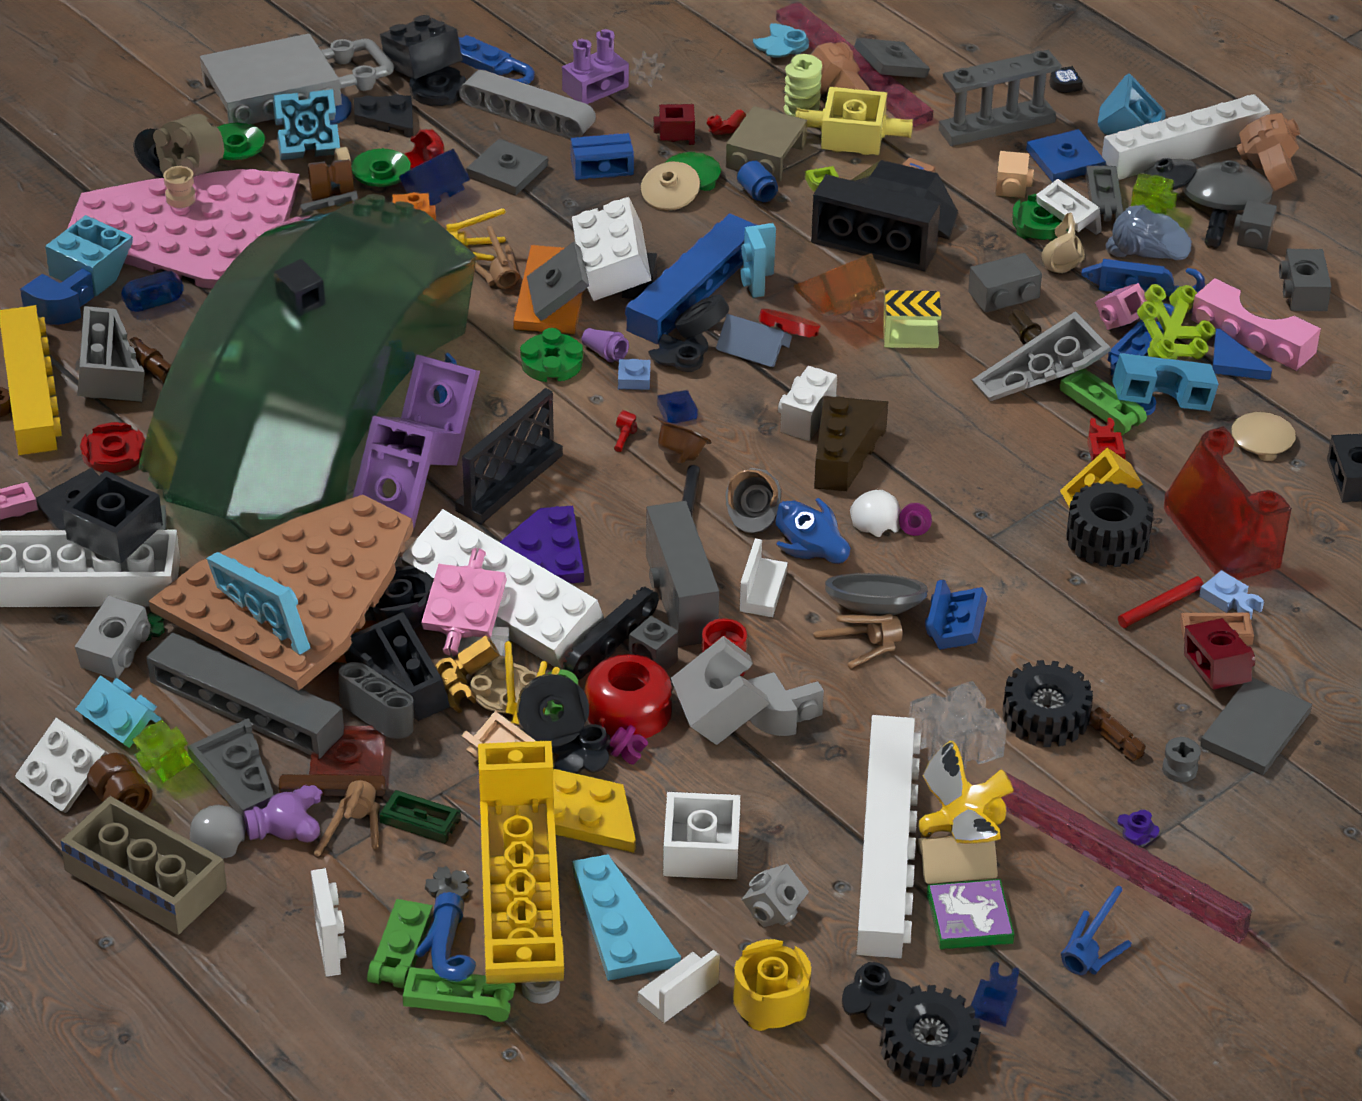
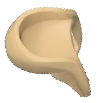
M1067 213L1062 222L1055 228V234L1058 238L1048 243L1042 251L1044 266L1055 273L1068 272L1085 259L1082 243L1075 235V221L1072 213Z

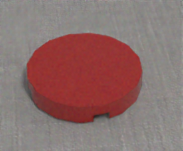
M761 309L758 318L759 322L766 326L774 327L776 324V327L785 330L784 332L805 337L818 336L821 325L814 321L771 309Z
M110 422L98 425L92 429L93 432L88 436L85 434L82 437L80 451L83 462L88 467H92L94 470L102 473L105 470L110 473L127 471L138 465L145 457L146 441L144 435L139 429L136 431L131 428V425L126 423Z

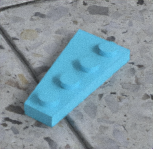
M216 552L206 558L218 589L241 608L247 606L253 617L261 624L268 621L274 627L272 628L273 634L281 641L289 638L292 642V650L298 655L311 649L296 608L298 599L290 587H285L275 582L271 577H266L256 572L253 568H248L236 559H231L220 552Z
M608 854L572 861L573 874L608 981L670 969L681 961L678 951Z

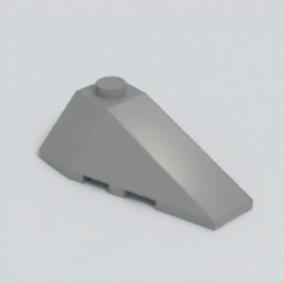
M1075 311L973 378L972 381L989 401H993L1084 369L1109 353L1111 348Z

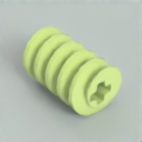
M798 54L792 58V63L788 64L785 68L786 86L784 90L786 95L784 96V113L796 117L797 108L819 111L821 98L822 62L813 55Z

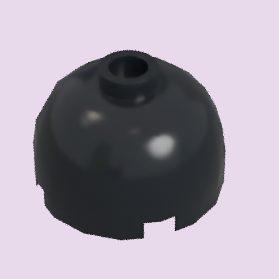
M413 566L396 567L392 581L376 606L369 607L373 619L379 623L403 612L413 629L421 626L432 587L430 575L426 571L425 575L419 573L418 568Z

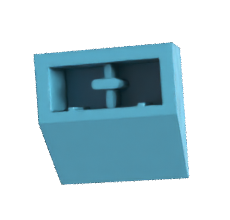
M85 215L45 246L49 275L64 281L83 268L91 272L94 296H98L117 280L133 243V236Z

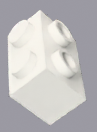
M807 366L802 375L794 379L790 392L781 397L778 405V413H781L780 432L807 441L812 439L820 427L824 396L836 397V374Z

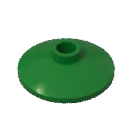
M228 123L217 127L224 143L222 159H246L259 153L265 145L264 133L254 125Z
M385 148L365 151L359 154L351 164L352 174L356 180L363 184L377 187L397 184L403 181L411 170V164L406 155L399 151Z

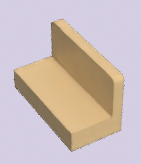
M952 835L916 838L917 853L922 854L924 882L927 884L993 879L998 876L995 841L976 844L956 843Z

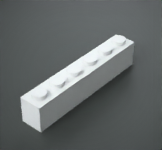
M1253 94L1140 127L1104 136L1102 157L1106 161L1105 166H1116L1118 180L1144 173L1147 169L1154 166L1158 160L1163 158L1191 160L1236 147L1241 144L1239 133L1249 123L1269 114L1270 109Z

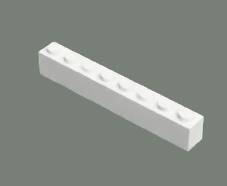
M872 715L857 955L902 958L903 943L910 944L912 921H905V915H912L913 893L906 892V887H913L914 865H907V860H914L916 838L909 837V832L916 833L917 811H910V806H917L918 785L911 784L912 780H918L920 761L918 758H913V754L920 753L921 733H914L915 718Z

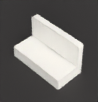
M1059 179L1036 194L1037 204L1060 220H1063L1067 213H1072L1077 232L1085 227L1096 235L1102 231L1100 208Z
M755 538L741 580L740 612L773 617L787 575L788 562L761 558L762 539Z
M714 950L703 958H700L694 952L690 953L639 990L638 1002L665 1023L719 983L720 955Z

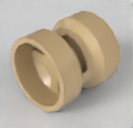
M174 166L167 169L163 174L164 185L167 188L165 191L167 204L174 208L191 206L196 201L195 188L193 187V171L185 166Z

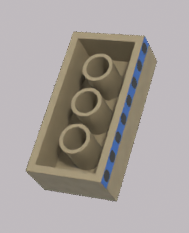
M111 796L60 840L65 871L177 935L187 928L227 889L223 858Z

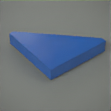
M1216 329L1212 366L1215 374L1264 380L1271 379V367L1223 330Z

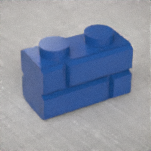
M629 133L570 139L571 164L575 180L634 175V151Z

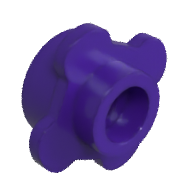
M1139 810L1130 815L1121 814L1118 817L1117 823L1123 827V837L1130 844L1144 845L1151 838L1159 835V827L1153 824L1151 820L1152 814L1147 810Z

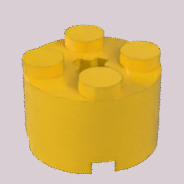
M776 939L761 940L748 945L742 951V956L738 961L736 960L734 966L733 1001L738 1013L748 1021L751 1028L758 1031L768 1028L785 1027L802 1021L806 1017L811 986V963L807 955L800 948L794 946V949L783 946V941Z

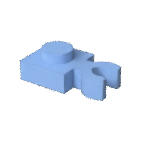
M1222 570L1202 585L1199 596L1227 613L1233 608L1237 613L1248 612L1250 619H1252L1253 609L1260 613L1264 600L1258 595L1247 594L1249 586Z

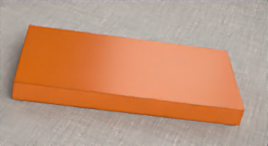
M531 245L513 320V328L515 330L543 332L547 328H556L563 334L576 333L584 290L541 321L534 313L527 280L529 274L563 250L564 247Z

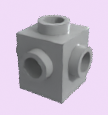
M784 864L757 874L749 882L751 888L741 900L750 910L754 919L764 928L777 923L784 925L790 922L797 915L798 911L796 908L809 891L789 865Z

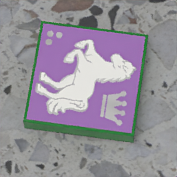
M1001 879L928 885L927 896L939 949L1014 943V931Z

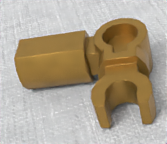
M487 635L457 654L458 658L455 660L444 658L435 665L443 680L449 704L457 713L462 712L459 702L463 697L467 696L473 703H476L475 693L467 686L466 675L474 674L501 656L495 644Z

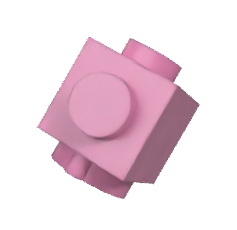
M1139 283L1117 289L1095 302L1100 318L1105 323L1107 330L1130 324L1139 318L1137 309L1147 301L1144 296L1145 291L1140 287Z

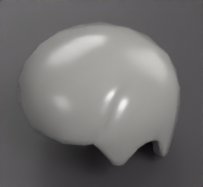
M212 805L203 808L194 816L191 822L190 841L221 858L232 857L236 853L238 844L245 841L246 826L243 816L228 806Z

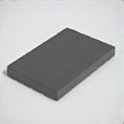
M1252 677L1251 682H1246L1240 687L1202 736L1200 747L1264 775L1311 713L1312 703Z

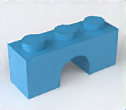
M1124 353L1119 354L1112 377L1118 400L1149 404L1153 392H1162L1174 397L1178 401L1180 408L1211 411L1219 386L1211 364Z

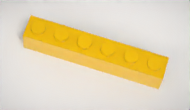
M36 305L0 310V328L18 455L57 450L56 437L62 436L60 418H53V416L59 415L56 396L50 397L56 395L53 376L47 377L53 375L51 358L48 356L50 355L48 338L41 337L47 336L45 318H38Z

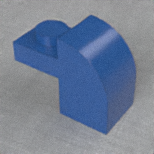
M83 268L61 283L41 274L20 288L23 307L36 305L38 318L44 317L46 324L53 325L66 324L81 318L80 307L94 298L91 272Z

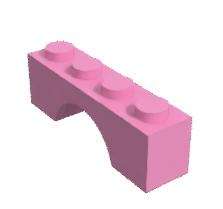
M1214 278L1194 296L1192 321L1198 324L1202 320L1209 321L1215 327V330H1223L1238 343L1297 371L1317 352L1321 328L1296 316L1279 320L1257 317L1241 305V290Z

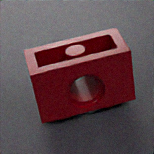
M1223 618L1185 626L1184 656L1213 690L1251 682L1252 667L1255 666L1254 652L1250 646L1243 642L1237 631L1232 629Z

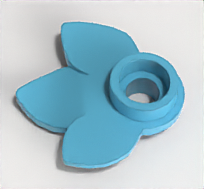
M771 23V36L753 39V44L757 49L766 52L767 56L775 58L784 57L789 54H800L809 47V39L804 31L782 24Z

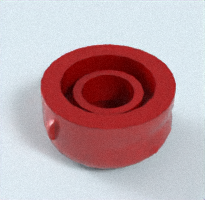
M617 655L599 663L589 674L585 685V694L589 703V716L587 719L589 724L602 726L611 739L620 727L626 730L630 725L636 728L633 735H640L645 739L659 733L667 726L672 715L671 696L673 687L669 675L658 663L640 655Z

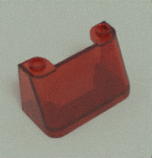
M1225 426L1209 430L1201 436L1167 490L1163 508L1214 575L1222 570L1235 579L1241 580L1281 568L1292 508L1281 495L1272 490L1259 491L1253 494L1247 490L1223 460V456L1231 453L1233 450L1234 438Z

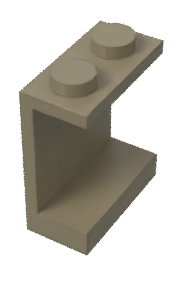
M753 106L726 144V168L739 171L747 162L758 161L780 182L783 176V159L791 148L802 150L806 145L807 120Z

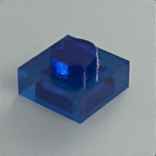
M688 390L657 396V406L665 421L675 424L697 419L698 409Z

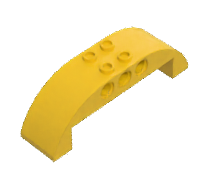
M552 741L478 744L486 984L564 981L553 796Z

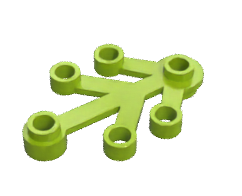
M1152 284L1145 291L1144 296L1147 301L1137 309V315L1144 322L1152 338L1147 350L1149 357L1176 360L1178 356L1201 359L1208 352L1209 347L1206 342L1216 333L1215 327L1209 321L1202 320L1197 326H1181L1186 313L1193 308L1194 296L1197 294L1193 287L1189 285L1179 286L1170 295V303L1174 306L1171 316H1169L1162 302L1166 297V293L1161 286ZM1156 317L1158 318V320H1159V322H1160V324H1161V326H1162V328H1163V330H1164V333H1163V334H1162V332L1160 331V329H1159V327H1158V325H1157V323H1156V321H1155V318H1156ZM1175 339H1193L1188 345L1174 343Z

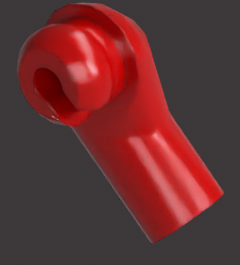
M737 109L724 121H722L720 115L716 114L715 117L712 115L706 121L709 132L713 135L734 133L746 117V113Z

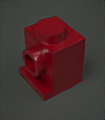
M659 104V116L653 117L654 134H660V141L676 142L689 140V145H695L694 104Z

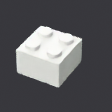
M667 792L663 876L737 879L741 795Z

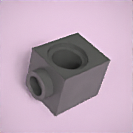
M650 616L629 634V654L647 657L658 663L665 670H668L678 661V631Z

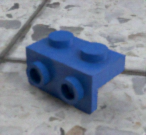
M945 580L937 581L935 592L931 596V608L929 617L925 620L927 634L929 637H933L939 650L967 646L978 642L988 597L983 587L951 593Z

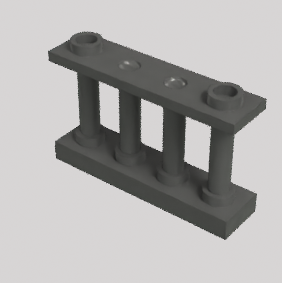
M1040 50L1031 54L967 68H958L954 71L943 73V79L955 93L954 117L939 121L940 133L950 146H955L1055 123L1056 112L1044 98L1046 73L1061 70V64L1049 50ZM1034 76L1032 100L1018 103L1020 79ZM1008 82L1006 105L992 109L994 85ZM982 88L980 111L965 115L967 91Z

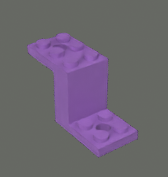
M416 355L401 418L372 417L353 498L363 494L412 518L413 528L415 527L430 465L457 466L480 374L479 370L423 355ZM439 385H443L448 393L447 399L441 404L437 403L434 399V390ZM388 479H392L397 488L396 493L391 498H388L383 493V484Z

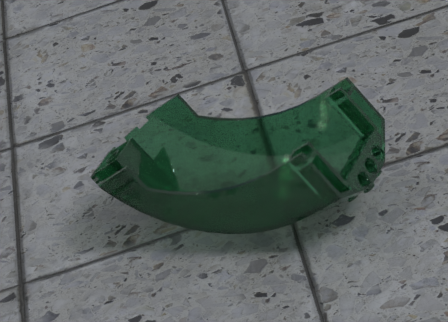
M368 194L364 198L308 211L265 231L233 260L216 282L191 323L172 362L159 395L141 454L140 470L142 472H149V481L156 489L163 490L162 497L166 502L224 519H240L241 513H257L259 519H285L286 513H302V515L345 501L351 458L369 428L372 417L377 415L394 389L413 369L416 355L428 356L441 346L465 334L477 256L425 211L414 209V205L408 202H387L384 196ZM302 258L323 279L326 305L298 318L276 296L274 271Z

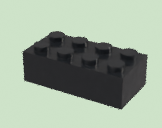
M826 174L813 194L811 243L925 272L937 251L941 203Z

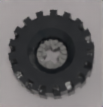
M1038 660L1036 666L1033 667L1028 662L1023 664L1022 671L1016 668L1012 671V677L1008 676L1006 680L1002 709L1003 721H1007V728L1010 732L1016 730L1017 738L1022 740L1026 736L1029 738L1028 743L1035 746L1037 741L1044 742L1043 747H1051V742H1057L1058 747L1066 745V739L1073 743L1078 740L1079 734L1084 735L1087 726H1089L1093 690H1091L1089 680L1084 681V674L1080 671L1074 674L1073 667L1068 664L1061 668L1058 661H1052L1051 665H1045L1044 660Z
M920 985L911 988L910 995L903 990L898 993L897 1001L895 999L891 1000L888 1010L885 1012L879 1046H882L881 1055L883 1060L890 1058L888 1067L893 1072L897 1069L902 1070L900 1078L908 1081L910 1076L917 1078L915 1085L924 1087L925 1080L931 1081L932 1087H940L942 1079H945L949 1085L956 1081L957 1074L962 1078L967 1073L968 1067L972 1066L981 1034L979 1032L981 1024L979 1018L974 1019L976 1011L973 1006L964 1007L966 999L960 994L954 999L951 997L952 990L944 987L943 993L936 992V985H928L926 991H921ZM929 1034L935 1037V1040L928 1041V1043H926V1040H923Z

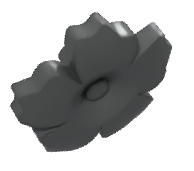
M447 866L438 867L437 872L433 874V879H426L425 889L431 896H436V898L442 893L452 892L464 899L469 894L467 884L469 875L466 874L465 870H454L451 874Z

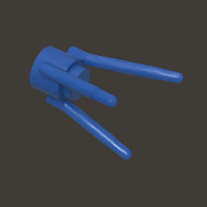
M1121 886L1115 887L1085 934L1081 936L1090 915L1088 911H1083L1067 946L1060 953L1062 963L1072 973L1085 975L1089 971L1096 975L1103 965L1132 945L1131 941L1126 940L1098 958L1099 945L1092 939L1122 892Z

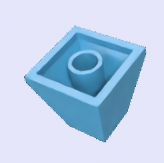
M1129 73L1124 76L1100 106L1097 124L1105 135H1111L1164 120L1166 111Z

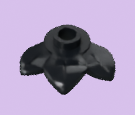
M701 333L688 337L685 342L663 334L660 339L659 349L650 350L648 354L656 363L674 366L683 372H693L702 367L704 362L703 354L708 350V342Z
M590 724L584 726L580 730V734L571 742L552 746V752L559 755L554 769L575 774L580 773L583 769L591 773L599 772L609 762V754L607 752L611 741L609 734L602 726Z
M868 962L857 970L854 982L844 988L842 1007L847 1015L865 1013L870 1023L882 1028L885 1012L888 1010L891 1000L895 999L897 1001L898 993L903 990L910 995L911 987L903 981L891 978L889 970L883 964Z

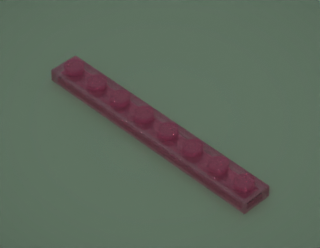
M800 2L776 10V20L780 24L802 30L806 33V37L809 39V47L812 50L824 43L845 42L853 51V59L860 68L857 74L868 86L869 90L887 92L886 110L894 117L905 120L913 119V128L933 120V109L892 76L879 74L851 43Z
M1005 772L1014 788V792L1001 797L1005 803L1006 812L1240 944L1247 936L1252 910L1218 892L1208 884L1202 883L1186 874L1176 866L1170 865L1154 856L1146 849L1140 848L1122 838L1114 831L1106 829L1085 815L1065 806L1055 798L1040 792L1023 780L1017 779Z

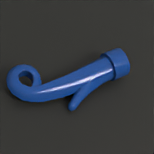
M446 892L440 894L435 899L434 922L428 935L416 949L415 954L418 957H423L432 948V965L435 972L445 980L458 982L467 979L473 974L476 962L466 955H457L450 958L457 926L463 918L464 901L458 894Z

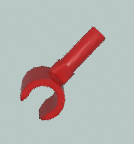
M625 410L620 412L616 420V427L621 429L614 450L617 452L622 451L630 433L635 434L638 430V425L635 422L636 415Z

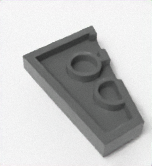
M249 718L187 746L188 757L231 807L243 816V819L244 811L252 810L254 806L260 809L267 807L274 793L265 766L262 764L259 747L254 739Z

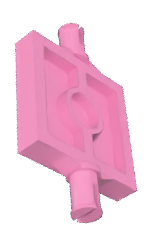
M477 548L472 549L467 566L438 564L421 623L424 630L439 631L447 635L443 652L449 656L451 653L452 656L458 654L461 638L473 636L483 638L486 635L491 638L507 578L505 572L482 569L484 557L486 556V552L482 549H478V551Z

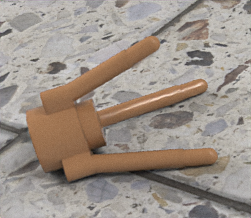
M488 226L487 231L498 256L490 264V273L473 259L461 258L483 276L489 286L496 284L501 289H507L517 283L518 279H520V274L516 269L511 246H505L506 258L493 227Z
M892 614L881 616L839 615L836 617L838 622L869 624L827 629L813 633L815 638L868 633L871 643L880 645L848 663L849 668H854L884 652L894 651V643L902 640L901 623L896 615L892 616Z
M362 780L350 783L345 798L340 801L336 814L314 851L316 857L322 854L343 816L346 819L350 817L360 819L367 814L370 815L371 847L375 850L378 849V812L380 805L374 801L376 790L372 784Z

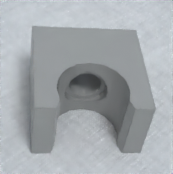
M724 636L671 677L690 727L716 745L770 704L764 692L742 676H739L753 664L750 655Z

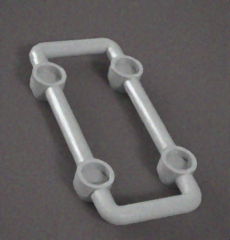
M339 39L333 41L330 48L321 50L327 60L333 58L338 64H347L351 61L355 52L367 50L380 65L375 68L367 65L358 66L353 69L352 74L338 77L340 89L356 85L359 90H370L374 87L376 79L388 76L393 72L394 65L379 46L370 39H359L352 42L346 39Z

